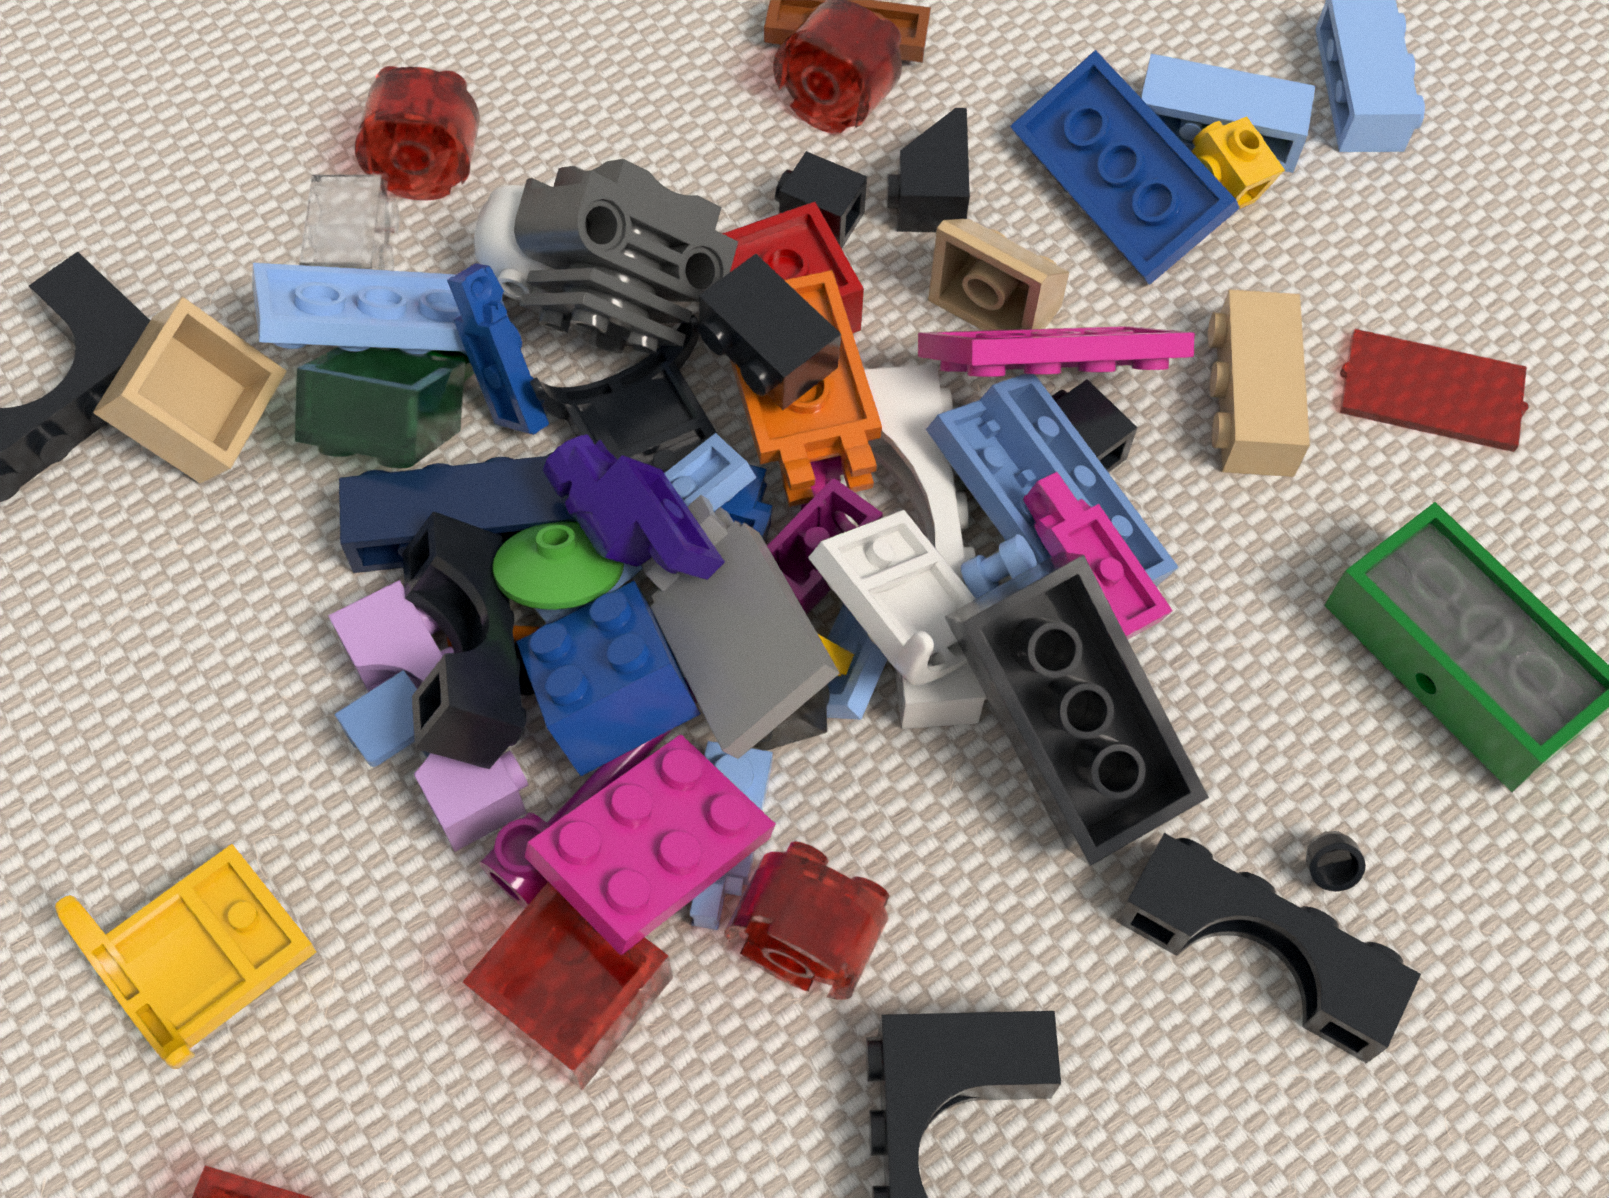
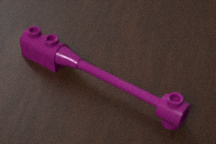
M834 477L767 545L806 615L831 590L827 581L809 560L808 557L821 541L857 528L848 520L845 514L850 516L859 525L858 527L883 518L881 511ZM689 686V689H690V691H691V693H692V695H693V698H694V700H695V702H696V704H697L698 702H697V700H696V698H695V696H694V694H693V692H692V690H691V688H690V686ZM671 730L600 766L548 822H545L534 813L528 812L522 819L506 824L499 831L494 848L479 862L483 871L512 900L524 909L530 910L552 885L525 858L528 841L642 762Z

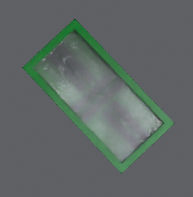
M1436 502L1346 569L1324 604L1511 792L1521 786L1609 710V665Z

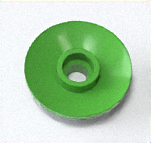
M578 522L547 523L522 530L509 538L499 548L493 562L495 582L505 596L521 605L546 610L573 608L598 599L616 585L624 570V563L607 559L597 553Z

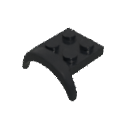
M691 315L689 323H681L676 331L686 335L683 346H660L655 354H650L635 365L611 377L575 387L550 386L541 382L537 377L530 381L531 388L542 407L553 416L567 420L576 437L589 435L594 444L601 439L607 450L617 459L624 455L662 469L664 473L716 433L718 435L680 372L699 339L698 326L700 323L695 315Z

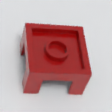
M816 202L722 233L739 241L730 272L754 254H757L784 280L832 270L852 333L861 331L864 288Z

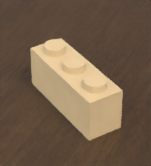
M1229 289L1221 312L1212 313L1208 328L1209 348H1217V361L1213 363L1210 375V396L1219 398V412L1215 413L1212 424V447L1221 449L1222 472L1294 477L1310 447L1300 294Z

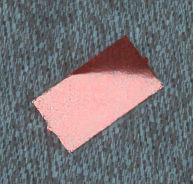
M1354 329L1351 335L1348 360L1340 370V376L1345 379L1339 413L1515 452L1519 447L1521 419L1529 408L1528 403L1523 401L1527 366Z

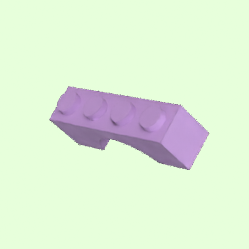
M400 580L328 615L368 692L403 670L415 687L418 688L445 653H454L451 646L442 651L438 649L431 635L440 631L439 625L425 611L405 599V588ZM510 750L502 754L490 770L430 753L428 758L414 773L427 802L454 852L526 814L519 791L529 785Z

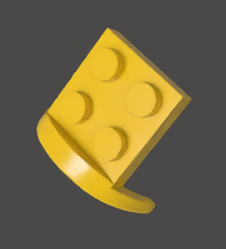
M233 844L226 847L107 934H105L76 897L72 895L65 896L55 904L59 919L142 1035L161 1059L172 1069H179L194 1058L195 1053L192 1050L194 1045L316 953L309 939Z

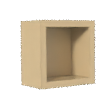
M182 296L152 317L93 413L189 477L202 483L232 468L287 371Z

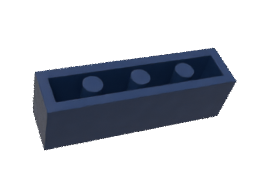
M553 452L546 456L521 459L494 457L483 463L454 466L435 463L427 465L422 469L397 472L370 470L363 472L359 476L340 477V544L353 573L403 568L402 553L433 511L501 535L502 544L515 534L532 526L555 522H577L576 518L569 515L565 506V501L569 498V494L563 498L558 496L543 472L546 459Z

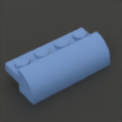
M1025 373L993 384L980 400L938 414L926 428L928 434L1003 538L1007 540L1017 534L1023 536L1035 554L1037 565L1052 556L1041 542V538L1034 527L1036 522L1023 498L1037 481L1058 472L1077 501L1083 499L1090 507L1097 504L1101 506L1156 587L1179 568L1035 374Z

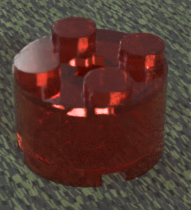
M826 0L799 25L776 51L773 61V72L778 88L780 90L784 85L794 99L789 106L796 115L809 125L828 133H842L847 127L855 126L857 128L862 125L893 90L900 79L902 71V59L898 47L901 44L900 31L891 21L880 19L873 12L857 3L847 0Z
M386 66L380 69L376 80L368 91L355 140V155L361 169L370 178L372 173H375L378 177L388 182L386 190L412 200L427 201L441 199L450 195L451 187L460 182L463 185L470 173L480 124L479 110L475 100L467 91L468 85L466 80L458 73L449 70L439 72L424 67L411 66L400 68Z
M793 841L786 852H769L762 857L724 930V935L729 942L740 935L746 941L740 954L777 979L807 992L815 980L832 985L826 998L836 1000L849 999L852 997L887 924L888 913L885 906L890 895L882 886L872 880L859 876H854L850 879L828 867L829 860L821 851L811 845Z

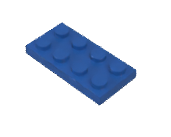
M1096 50L1010 125L1015 135L1149 285L1240 209L1237 200Z

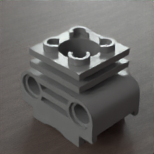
M625 159L606 161L601 166L589 171H585L577 166L558 168L553 187L534 178L527 179L515 218L514 234L516 242L525 255L555 270L529 271L526 283L550 293L522 294L519 306L541 314L539 323L545 327L568 333L569 327L589 334V344L609 352L623 353L624 346H634L633 350L655 354L657 346H683L686 335L660 323L690 322L692 311L673 302H699V295L730 273L739 241L715 230L722 207L698 195H683L671 191L657 181L650 171Z

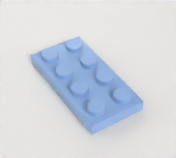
M253 263L252 289L259 342L273 343L276 346L287 349H298L308 344L337 346L343 350L354 352L377 347L399 348L411 354H425L431 350L460 351L467 355L453 321L461 314L447 282L450 277H454L456 274Z

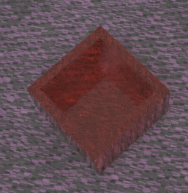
M548 882L462 983L477 1006L583 1090L670 983L673 975L669 955L645 937L623 955H620Z

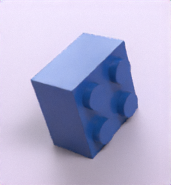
M635 581L600 596L594 602L553 623L540 627L536 632L517 641L546 727L580 777L701 714L680 666L651 608Z

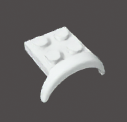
M905 510L823 540L808 557L827 581L828 586L838 595L867 632L871 641L877 645L892 666L910 684L922 685L937 680L968 662L945 616L976 598Z

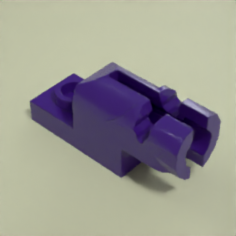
M580 435L566 441L557 447L546 459L543 468L545 476L558 496L563 498L569 494V498L565 501L567 511L571 517L576 518L600 556L635 567L641 566L652 557L657 564L669 573L677 574L681 572L706 580L725 563L662 469L624 455L617 459L607 450L601 439L594 444L589 435Z

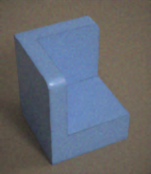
M404 670L334 714L353 747L359 750L371 767L380 765L415 742L412 695L417 688ZM422 751L424 755L428 758L430 753Z

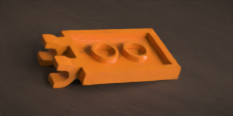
M832 270L785 281L841 333L839 364L835 371L786 409L782 410L767 395L761 397L754 393L744 381L740 368L730 360L760 465L779 461L783 487L789 507L809 503L814 498L811 486L815 485L816 479L810 462L841 456L845 482L850 490L859 492L872 489L874 485L871 473L876 472L877 464L868 441L881 438L882 424Z

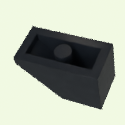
M954 108L900 150L898 174H888L886 196L887 208L897 209V232L936 233L937 227L943 220L967 219L970 199L967 108Z

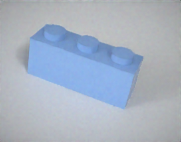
M1326 0L1315 31L1339 152H1404L1414 129L1421 127L1425 113L1423 96L1417 95L1414 84L1415 58L1412 53L1407 52L1405 44L1406 19L1404 13L1398 12L1396 0Z
M1151 54L1140 98L1190 151L1195 148L1192 143L1194 137L1208 125L1217 121H1221L1223 125L1247 116L1285 171L1293 173L1308 136L1315 85Z

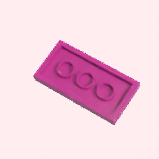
M1135 326L918 332V357L940 360V371L967 372L968 376L977 377L1005 376V370H1023V373L1060 374L1061 368L1078 367V371L1113 372L1116 371V365H1132V369L1165 370L1169 369V358L1194 357L1195 332Z

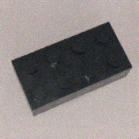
M1060 552L945 616L952 633L1065 847L1082 861L1091 866L1209 798L1083 554Z

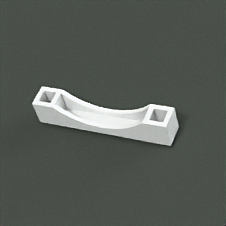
M937 364L864 369L882 424L881 438L868 441L874 458L891 473L908 495L923 525L926 538L967 587L961 573V565L975 557L973 546L963 547L961 529L968 528L967 497L965 492H955L953 476L959 475L926 431V428L938 414L953 409L950 388H940ZM968 662L953 672L922 685L910 684L896 669L894 670L901 729L979 723L984 700L988 699Z

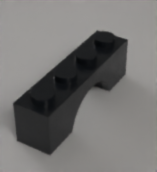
M433 511L402 553L405 599L425 611L437 622L450 640L454 653H445L412 695L415 749L490 770L509 746H514L520 740L526 725V710L522 707L519 687L520 660L516 657L513 636L514 612L510 609L509 598L498 588L493 573L494 558L499 548L503 545L502 536Z
M1164 833L1116 922L1176 956L1192 944L1214 936H1238L1255 941L1277 955L1293 975L1302 1000L1303 1028L1365 1063H1368L1388 1048L1421 976L1420 973L1404 965L1402 957L1391 948L1376 942L1364 943L1340 930L1337 921L1327 913L1308 906L1300 908L1275 894L1274 887L1265 879L1249 872L1237 873L1213 860L1212 853L1198 842L1188 838L1175 839Z

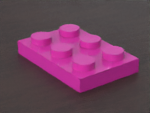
M680 734L528 841L525 858L620 955H623L768 841L776 824Z

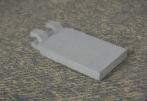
M700 495L687 507L725 563L708 580L681 572L677 574L669 573L657 564L652 557L641 566L644 573L659 588L651 595L654 603L650 608L721 750L739 759L840 673L760 533L745 523L740 525L737 521L733 522L729 513L721 507L714 512L709 499Z

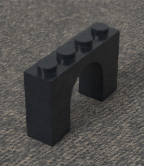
M78 251L29 285L50 322L75 345L76 350L69 372L52 391L28 404L0 408V502L13 497L20 487L50 465L63 460L73 448L100 428L109 425V423L93 412L150 322L147 316Z
M1055 1011L881 1015L878 1037H866L867 1081H880L881 1110H869L870 1155L884 1156L885 1186H872V1198H928L919 1172L920 1141L929 1125L946 1110L961 1103L978 1100L1051 1099L1061 1085Z

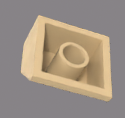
M971 219L943 220L937 227L928 301L981 330L1045 329L1062 307L1070 272L1059 267L1050 258L1037 255L1008 240L999 231L988 229Z

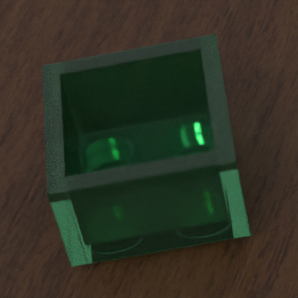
M337 347L297 368L295 442L318 446V451L327 456L347 457L361 454L376 457L377 463L385 467H412L461 431L465 362L427 354H411L394 348L370 347L364 351L354 352Z

